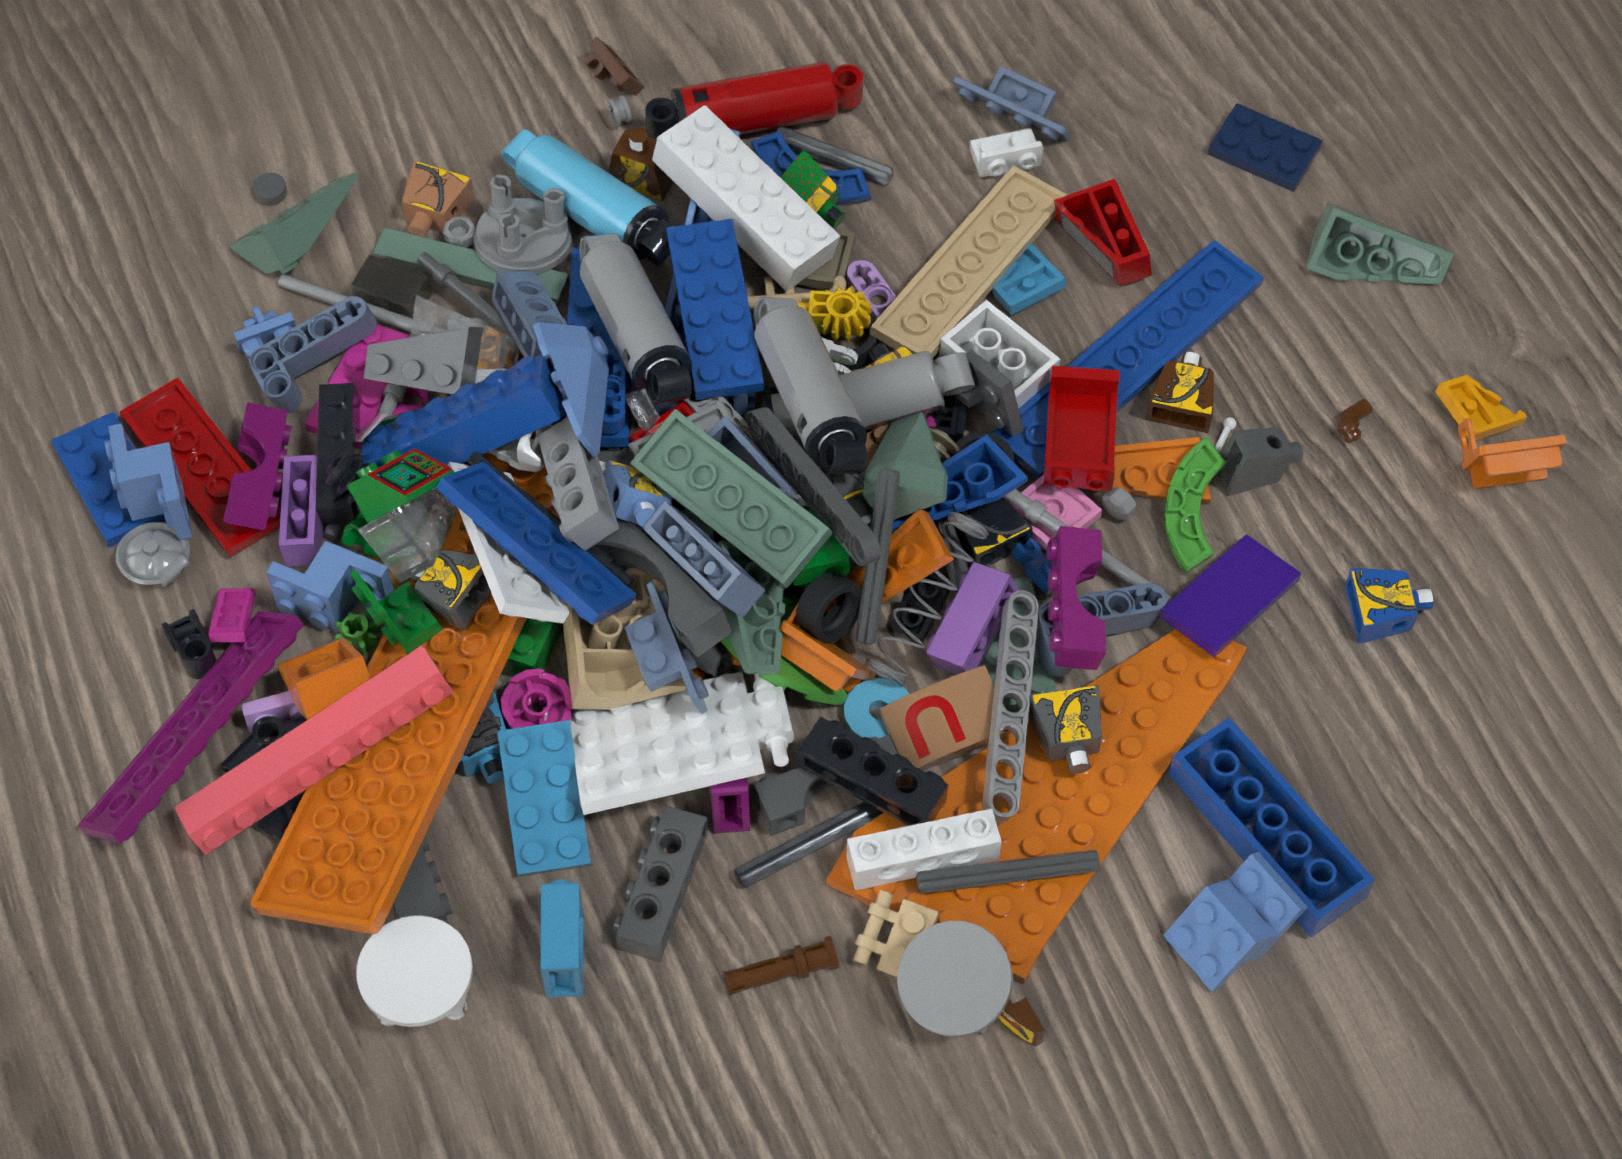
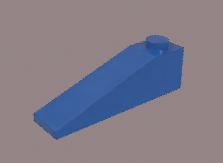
M986 434L942 463L948 475L946 501L923 510L928 512L934 521L947 517L950 512L959 513L999 500L1027 482L1028 479L1017 465ZM915 512L894 519L892 533Z

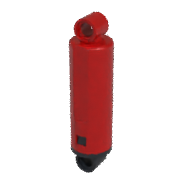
M819 62L671 89V100L660 97L652 99L647 103L645 107L646 131L648 132V137L657 139L658 136L704 105L729 129L740 131L739 135L832 119L837 115L838 107L852 109L861 103L863 97V73L860 68L851 64L840 65L832 73L830 66L826 62Z

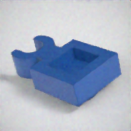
M1032 538L1027 540L1024 547L1017 543L1011 553L1013 558L1019 563L1026 565L1023 572L1046 595L1052 593L1053 590H1048L1047 586L1048 574L1050 569H1052V560H1047V554L1044 555L1041 552L1040 545Z

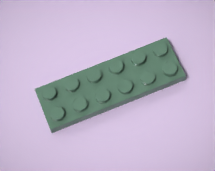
M676 409L630 462L638 471L786 588L789 587L833 533L830 528Z

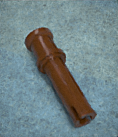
M826 936L823 942L806 947H801L799 944L794 946L790 953L738 969L724 971L723 974L729 995H734L735 993L798 975L799 978L803 977L804 979L808 978L811 972L832 967L835 970L840 968L832 938L831 936Z

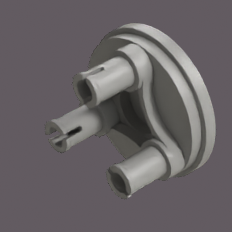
M496 175L495 184V179L492 177L490 180L492 198L489 201V209L482 214L474 230V247L478 257L487 266L496 271H535L536 274H540L559 265L569 254L572 245L571 228L568 223L567 214L564 212L563 191L555 188L548 189L543 194L544 201L532 198L512 199L511 179L506 175Z
M946 921L928 927L910 942L900 960L897 983L899 995L905 1009L925 1029L948 1037L978 1036L977 1032L985 1033L988 1026L1000 1016L1006 1007L1012 991L1013 974L1011 963L1004 947L990 932L970 922Z

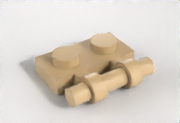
M880 890L876 902H871L867 913L870 914L863 935L859 934L855 945L858 948L853 960L867 965L871 953H877L882 955L877 970L897 977L900 960L907 946L919 933L935 925L940 913L906 899H903L899 912H895L889 909L894 895ZM884 920L894 924L886 944L877 941Z

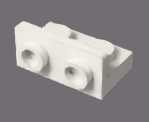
M1031 128L970 140L969 149L980 178L1007 173L1013 165L1023 170L1041 166L1043 145L1041 141L1036 142Z

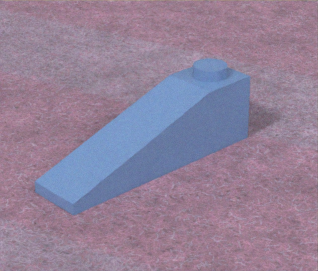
M538 322L533 325L538 345L543 357L550 359L554 372L550 375L565 398L562 404L574 433L589 453L595 457L600 452L609 372L605 355L608 354L607 347L600 336L594 338L584 326Z

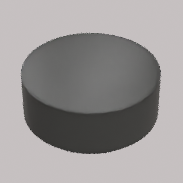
M265 173L254 181L253 190L256 199L260 203L275 205L285 199L287 187L285 180L279 174Z

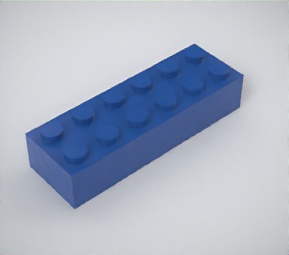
M542 354L535 357H524L515 366L505 371L496 370L481 382L474 385L471 383L463 385L454 394L444 399L442 397L435 398L420 410L415 412L407 411L401 414L395 421L385 426L382 424L377 425L364 438L360 455L363 457L364 463L372 464L375 462L378 468L383 466L381 458L398 449L403 455L415 448L446 466L449 462L459 464L467 462L469 457L476 451L482 455L560 420L563 396L550 375L554 372L550 361L545 359Z
M1230 717L1173 755L1168 775L1242 860L1245 861L1251 854L1259 852L1307 905L1308 908L1296 921L1311 938L1368 897L1375 879Z

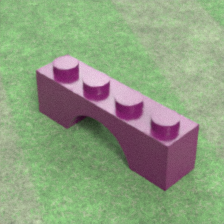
M247 402L237 449L251 457L258 467L248 472L233 474L223 522L265 531L268 517L275 518L279 498L273 497V492L280 493L283 473L277 472V469H283L284 456H287L288 449L281 448V446H288L292 426L286 425L288 411Z
M1060 526L1055 538L1049 539L1047 545V560H1052V569H1050L1048 574L1047 586L1048 590H1053V599H1051L1049 604L1048 618L1049 621H1054V630L1050 634L1049 649L1050 652H1055V666L1098 670L1106 654L1105 621L1093 616L1083 607L1078 599L1076 586L1084 581L1094 579L1103 560L1101 530Z

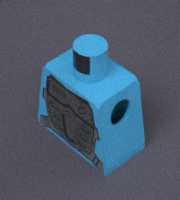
M494 692L491 693L457 766L464 776H472L482 772L487 783L490 784L504 778L497 731L506 730Z

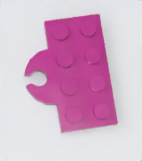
M376 324V329L370 336L348 348L328 384L354 383L360 399V432L356 433V437L377 416L385 399L383 393L388 384L386 382L363 379L368 345L414 336ZM406 386L407 392L402 402L397 403L392 416L422 408L418 404H404L403 401L408 397H418L423 403L428 404L430 402L429 390ZM319 399L304 423L306 431L317 435ZM364 439L361 442L355 441L354 447L362 449Z

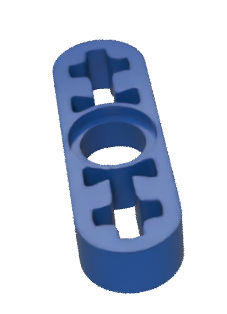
M608 350L605 359L607 365H613V375H608L607 388H613L619 392L612 396L606 395L602 433L615 434L620 432L625 426V365L617 351ZM606 409H613V418H606Z

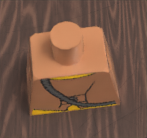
M414 161L402 198L404 218L410 223L407 229L408 233L421 237H426L429 229L443 233L445 223L456 216L460 217L473 201L472 178Z

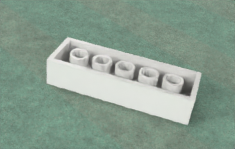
M706 105L658 136L652 161L714 221L732 219L737 244L786 292L833 258L840 235Z

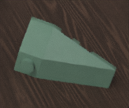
M1327 202L1314 232L1306 268L1336 280L1352 279L1372 282L1400 281L1402 283L1441 284L1454 253L1362 214Z

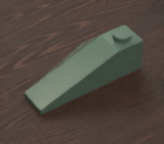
M354 172L335 179L304 199L307 203L306 205L304 202H301L291 208H287L279 213L280 218L272 220L265 225L257 226L230 244L232 250L266 274L280 270L281 274L289 272L299 265L297 259L309 251L357 181L358 176Z
M922 411L891 423L866 469L863 497L873 509L880 469L887 468L899 471L900 478L894 519L946 501L948 475L941 464L939 451L933 443L931 430Z
M720 540L717 544L765 589L764 593L743 618L727 608L730 613L727 620L732 630L728 638L745 673L777 674L780 671L783 634L780 632L779 627L781 617L785 614V603H782L785 586L727 540ZM710 594V598L712 600H715V598Z

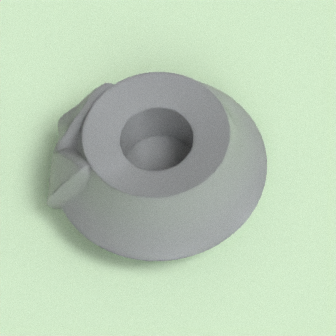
M166 522L144 523L131 529L121 539L116 550V563L120 572L135 583L144 585L160 584L162 587H166L175 582L180 577L183 569L190 565L188 561L190 555L189 541L187 538L179 540L175 528H168Z

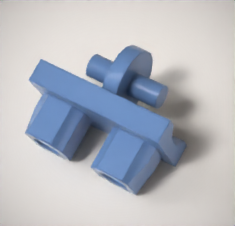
M259 306L252 307L254 317L242 321L244 329L234 332L239 353H244L249 360L251 354L257 348L294 328L295 322L291 312L276 316L274 310L262 314Z

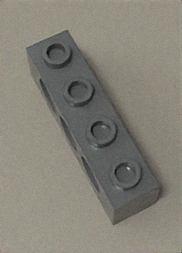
M665 805L661 817L655 816L649 833V837L652 838L649 849L643 848L639 856L637 869L640 870L637 881L631 880L626 891L625 902H628L624 914L619 913L614 922L612 934L616 935L618 950L661 962L708 834L707 817ZM668 846H676L680 849L673 854L663 851ZM656 878H664L668 881L663 886L651 884ZM646 910L656 913L650 919H642L638 916Z

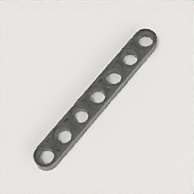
M767 407L749 411L747 413V426L753 439L822 523L830 528L833 532L832 535L859 566H864L878 561L881 556V549L875 534L772 411Z

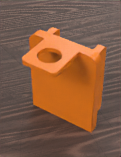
M1466 418L1458 425L1464 458L1461 462L1464 472L1470 471L1472 486L1475 489L1544 480L1548 476L1547 469L1558 468L1563 463L1560 449L1567 444L1565 435L1477 447L1471 418ZM1466 431L1468 434L1469 445L1467 444Z
M797 606L788 620H784L779 627L784 632L781 655L834 691H840L843 688L850 693L863 680L873 679L876 675L875 671L867 668L863 663L833 643H823L800 628L796 620Z

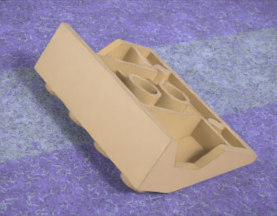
M635 568L625 570L628 575L635 579L630 589L637 594L631 606L593 625L587 620L582 619L576 613V610L565 602L569 615L563 623L572 709H612L686 690L682 677L651 692L645 683L624 628L657 612L646 586L647 583L653 581L659 591L665 589L668 593L665 586L652 575Z

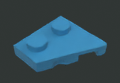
M1031 243L1019 260L1014 262L1006 274L993 287V297L1010 315H1013L1066 288V278Z

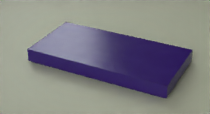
M1246 534L1162 608L1159 617L1215 658L1299 581L1301 572Z

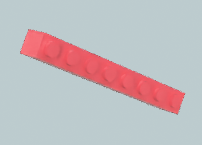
M422 645L175 806L174 809L188 836L207 855L424 711L452 694L453 691Z

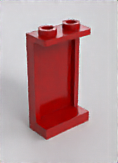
M1052 365L1043 485L1056 488H1085L1092 491L1112 490L1115 474V436L1120 370Z

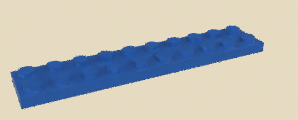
M1214 239L1067 367L1120 370L1117 395L1118 412L1161 374L1167 361L1179 359L1262 285L1264 277ZM1050 382L1019 408L1024 428L1022 432L1014 437L1003 428H996L991 432L1003 438L1010 445L1014 453V460L1036 479H1039L1044 474Z

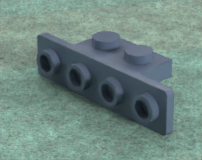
M1000 66L988 91L957 76L955 77L953 83L959 90L958 95L971 102H975L976 99L986 103L985 107L998 115L1006 112L1014 116L1013 121L1023 127L1030 128L1031 125L1042 129L1040 132L1042 135L1053 141H1058L1059 138L1068 141L1070 134L1067 128L1046 119L1058 96L1056 91Z
M653 581L649 582L646 586L657 612L624 627L645 683L652 692L683 677L692 702L702 714L708 711L704 699L709 697V694L701 677L695 678L692 669L697 667L694 656L689 648H683L668 617L669 597L665 589L659 591Z

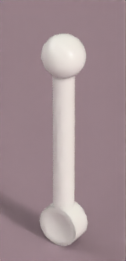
M1228 417L1223 421L1224 429L1215 446L1219 453L1230 430L1236 427V421L1232 417Z

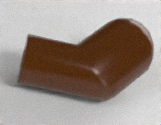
M1366 399L1358 401L1342 411L1338 416V432L1340 435H1343L1344 441L1347 443H1352L1361 437V431L1358 428L1359 420L1372 413V407Z

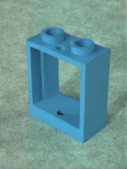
M555 880L550 884H541V974L546 998L584 996V911L579 883H572L568 880Z

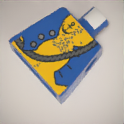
M1364 568L1350 569L1345 589L1358 644L1408 632L1413 628L1417 618V610L1433 608L1431 590L1429 588L1412 590L1409 575L1405 571Z

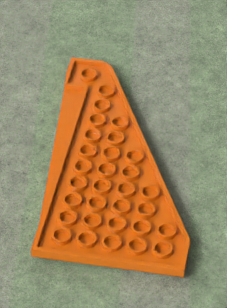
M1175 629L1086 685L1099 686L1102 729L1099 752L1088 755L1091 768L1086 772L1079 774L1071 773L1067 758L1049 760L1030 720L1027 724L1019 809L1008 821L996 823L1002 842L999 860L992 862L1096 850L1101 866L1171 766L1173 755L1182 750L1207 712L1214 706L1226 689L1245 656L1247 647L1232 641L1214 658ZM1011 732L1007 738L1001 739V741L1008 746H1013L1016 743V738ZM988 748L942 776L944 782L948 784L947 800L934 821L983 810L982 800ZM996 764V771L1000 777L1004 779L1012 778V770L1007 764ZM993 797L994 808L1001 813H1007L1009 811L1008 802L1003 797ZM883 813L857 829L851 838L906 827L908 825ZM846 845L827 877V885L870 906L871 902H876L880 890L886 891L894 895L889 906L890 910L899 912L903 899L939 912L940 915L936 924L946 921H966L976 924L990 932L1001 943L1009 957L1013 979L1025 984L1045 945L1096 872L930 893H920L917 888L916 878L855 891L846 858Z

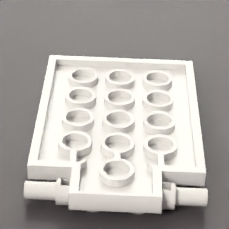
M737 672L703 680L709 697L704 699L708 711L702 714L692 702L687 688L685 691L612 709L573 710L570 725L583 814H591L764 774L765 770L760 750L765 748L772 752L776 766H785L789 761L786 748L788 743L793 741L794 732L782 686L775 687L767 680L759 677V674H754V692L747 693L743 672Z

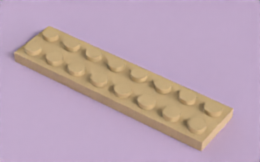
M1013 165L871 325L870 335L896 350L900 347H906L912 354L928 351L933 358L940 349V338L975 310L1014 262L1026 251V248L1056 216L1054 200L1067 194Z

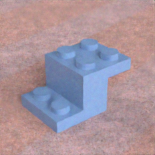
M123 424L108 426L110 440L105 441V448L109 462L112 461L113 469H109L113 488L114 490L117 489L121 509H128L132 521L164 514L167 527L175 528L179 540L192 537L183 483L170 443L167 442L131 450Z
M328 541L324 542L305 574L274 561L266 572L277 608L282 613L297 615L307 619L318 629L326 630L328 628L337 633L339 632L336 623L343 622L359 600L352 590V587L357 583L350 575V572L356 569L378 601L394 591L388 566ZM370 602L365 604V606L367 607L371 605Z
M1259 852L1251 854L1229 879L1206 886L1163 936L1212 992L1219 989L1241 964L1263 957L1308 907Z

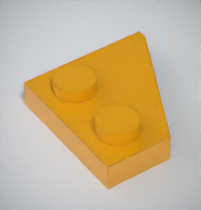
M1468 375L1439 383L1435 390L1458 425L1466 418H1471L1476 441L1521 426L1527 419V415L1523 411L1519 410L1515 414L1501 405L1500 401L1502 398L1484 389L1479 382Z

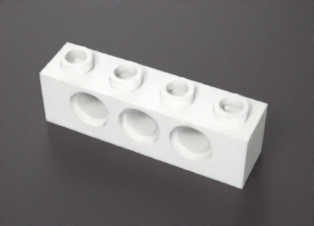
M987 809L847 839L846 858L856 891L916 878L919 871L999 860L1002 841L993 810Z

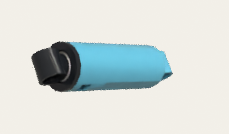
M522 129L500 152L506 163L515 170L520 184L544 200L543 194L548 189L555 188L563 191L564 212H566L569 218L593 234H617L620 242L629 245L633 249L639 261L647 258L652 263L660 266L670 256L666 227L673 226L669 224L666 211L553 136L541 135L536 137L530 131Z

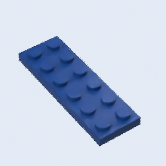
M726 219L666 227L687 352L692 360L691 374L696 400L764 391V380L754 337V328L733 220Z
M484 461L441 478L436 489L447 497V500L452 505L458 507L471 518L478 528L483 529L495 539L503 550L511 553L519 560L528 572L536 575L543 581L553 594L562 598L575 609L582 619L587 620L593 625L631 606L637 596L635 592L574 541L568 542L562 535L559 526Z

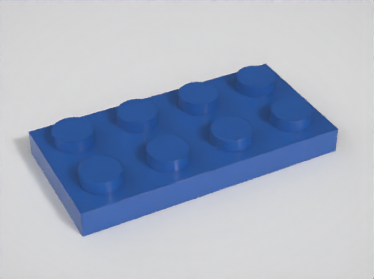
M114 411L51 440L108 548L119 544L126 533L141 524L166 521L164 514L132 521L128 509H121L117 489L114 490L109 472V469H113L112 461L109 462L105 448V441L110 440L108 426L121 424ZM127 436L131 450H135L134 446L132 445L130 439Z

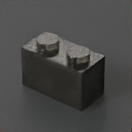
M372 255L367 257L351 284L353 295L362 298L366 303L415 320L419 318L432 295L428 275L418 269H409L395 264L390 259L378 258Z

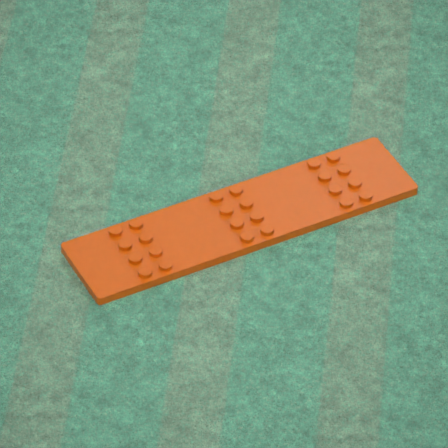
M491 453L482 454L483 457L502 472L511 473L515 483L560 518L552 504V500L555 498L545 478L548 475L546 466L538 472L518 470L511 466L510 463L499 460ZM450 502L419 563L430 565L442 550L476 555L459 509ZM411 577L409 583L414 589L416 583ZM492 593L474 615V618L465 630L459 629L429 609L443 630L422 645L451 687L453 693L306 789L251 899V906L260 915L368 934H376L382 929L527 618L500 614ZM383 634L367 666L370 678H373L408 655L400 643L393 647L385 634Z

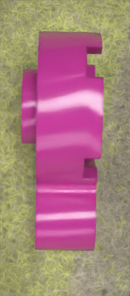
M543 669L525 670L515 675L510 680V684L506 687L501 697V714L506 729L570 720L573 713L570 689L564 679L561 677L559 679L553 674L545 673ZM539 702L540 707L546 706L541 712L531 711L532 703Z

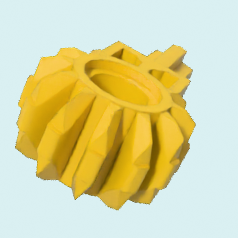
M838 285L834 293L828 290L811 291L809 302H797L799 307H803L810 313L819 333L823 334V336L832 334L834 341L839 337H845L849 342L851 335L861 337L863 329L869 328L871 323V304L869 301H866L864 292L855 293L852 285L847 290H842Z

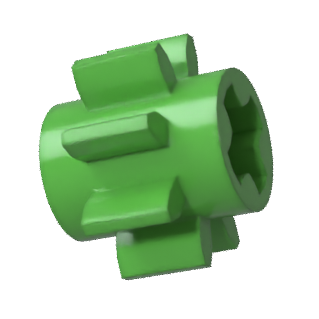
M349 612L343 622L336 623L340 634H337L335 639L338 640L344 637L363 656H367V651L372 646H378L375 634L380 632L376 622L369 623L367 612H364L362 615Z

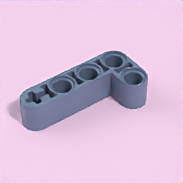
M350 296L257 348L250 356V368L263 392L274 407L290 413L296 410L302 402V393L294 378L370 336L376 329V318L362 298Z
M1145 583L1079 595L1078 599L1090 614L1105 621V634L1112 635L1153 626L1160 616L1161 609L1166 605L1167 595L1159 585ZM1048 601L1039 608L1035 646L1045 670L1055 676H1064L1072 668L1055 666V652H1050L1049 649L1050 634L1054 630V625L1046 622L1054 624V621H1049L1048 618L1050 601Z

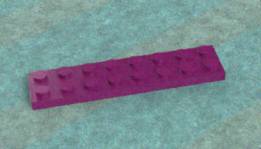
M258 611L250 621L246 642H232L77 826L87 836L119 844L131 838L137 831L138 824L144 816L160 804L161 796L169 786L180 780L185 772L184 768L189 762L205 750L208 744L207 741L214 732L222 728L229 721L230 713L234 708L250 696L253 691L252 687L259 678L267 674L274 667L275 659L280 653L295 642L297 633L304 626L296 615Z

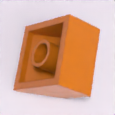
M344 637L277 664L279 672L299 712L306 720L371 679L363 655Z

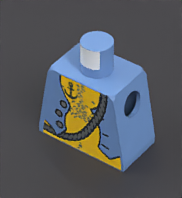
M611 460L608 461L603 476L616 518L636 523L643 527L664 501L671 504L672 497L635 467Z

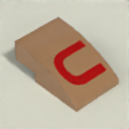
M983 665L917 690L881 707L878 711L897 753L910 760L913 766L924 770L969 755L974 749L988 745L994 685L986 666ZM1000 730V739L1007 738L1011 731Z

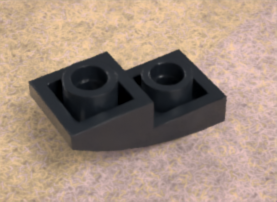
M931 573L923 578L948 585L935 573ZM917 582L912 585L919 597L939 614L950 589L925 582ZM911 589L907 597L904 596L899 608H912L933 614L914 596ZM898 611L896 613L900 622L921 642L924 641L936 620L909 611ZM894 618L890 628L909 636Z

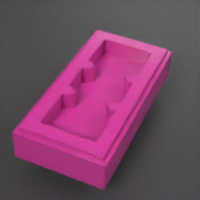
M219 589L208 632L210 642H246L256 600L255 589Z

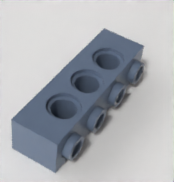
M497 271L492 295L495 307L523 356L535 357L542 354L533 325L538 322L567 325L565 318H562L555 302L550 298L545 285L541 283L535 271Z
M664 501L643 526V529L718 602L743 618L764 593L765 589L689 517L668 502Z

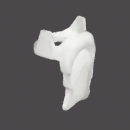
M549 424L536 430L535 440L530 439L533 433L531 432L488 453L495 455L499 460L510 463L511 466L518 470L541 471L545 465L539 457L541 447L537 436L553 427V425Z

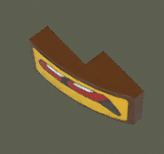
M1027 998L1014 1004L1009 999L998 1019L1010 1031L1035 1047L1042 1044L1045 1029Z

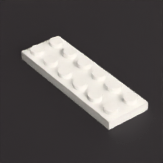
M449 462L447 465L454 472L470 467V465ZM503 472V473L506 474L510 479L513 480V477H512L511 473ZM459 509L499 613L511 617L518 616L537 619L542 622L550 621L563 624L569 615L565 601L553 594L543 581L536 575L528 572L519 560L511 553L503 550L495 539L483 529L478 528L472 519Z

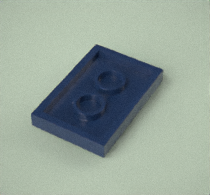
M1236 103L1211 142L1208 155L1295 192L1320 151L1323 140Z

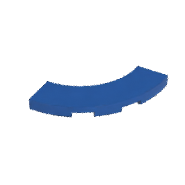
M781 131L750 141L754 153L779 177L798 157L785 142ZM861 167L845 171L823 169L839 188L841 196L835 205H850L872 200Z

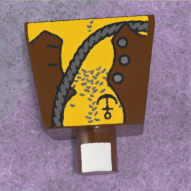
M643 128L624 131L612 152L608 173L638 193L663 201L674 181L652 161L657 139L648 137V132Z
M1186 352L1182 356L1181 363L1171 360L1166 362L1150 396L1145 420L1204 433L1209 432L1213 415L1214 372L1209 368L1201 367L1202 357L1199 354Z

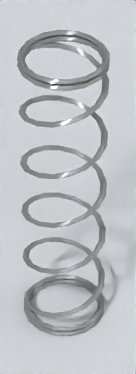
M950 512L947 516L949 522L942 524V532L947 540L964 556L950 553L953 557L974 562L972 557L951 540L945 531V526L953 524L958 529L978 539H986L988 531L965 515ZM936 570L935 573L940 578H942L948 585L928 579H922L918 581L934 584L953 591L958 590L957 587L953 583H951L946 577H944L938 570ZM910 586V589L914 596L933 614L912 608H897L893 611V616L899 626L918 644L895 637H880L877 639L880 651L902 673L896 672L873 659H866V662H864L867 668L876 672V675L895 681L901 686H904L905 678L909 677V674L884 651L880 641L893 640L921 649L925 648V645L900 622L896 612L909 611L937 620L942 619L935 610L919 597L912 586Z

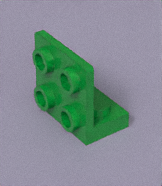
M356 569L350 572V575L357 583L352 587V590L363 605L368 602L371 603L366 610L378 626L384 622L386 623V626L381 630L393 647L400 643L406 653L409 654L443 630L408 581L378 601Z

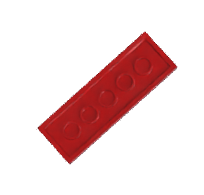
M178 377L119 411L123 421L144 447L170 443L182 479L186 502L229 557H232L280 527L281 507L279 504L275 518L268 517L265 531L223 522L233 474L248 472L251 469Z

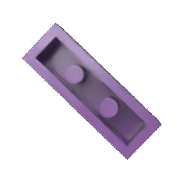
M317 455L284 456L279 548L287 567L310 566L322 547L323 525L316 511Z
M973 562L970 570L962 576L959 591L953 602L947 605L943 615L944 620L937 633H934L928 642L926 654L937 668L957 675L981 666L1001 627L1004 603L1015 591L1020 590L1011 575Z

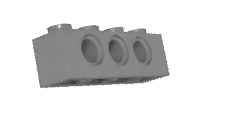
M566 417L537 436L541 447L539 457L546 466L548 475L545 478L555 498L552 500V504L561 519L559 529L568 542L574 541L586 551L617 531L619 526L598 455L593 457L576 437L569 418Z

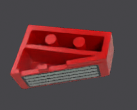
M1115 178L1054 200L1057 223L1117 284L1124 286L1152 276L1150 253Z

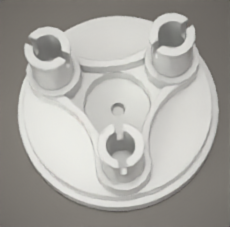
M408 916L389 922L378 933L373 934L360 953L356 975L363 1000L370 1010L377 1015L378 1020H381V1024L385 1026L417 1027L434 1023L444 1017L458 1020L465 1015L463 1010L467 1011L465 1000L472 981L473 965L465 940L452 926L428 916Z

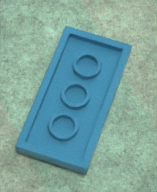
M570 720L497 731L518 877L591 866L584 814L580 803Z

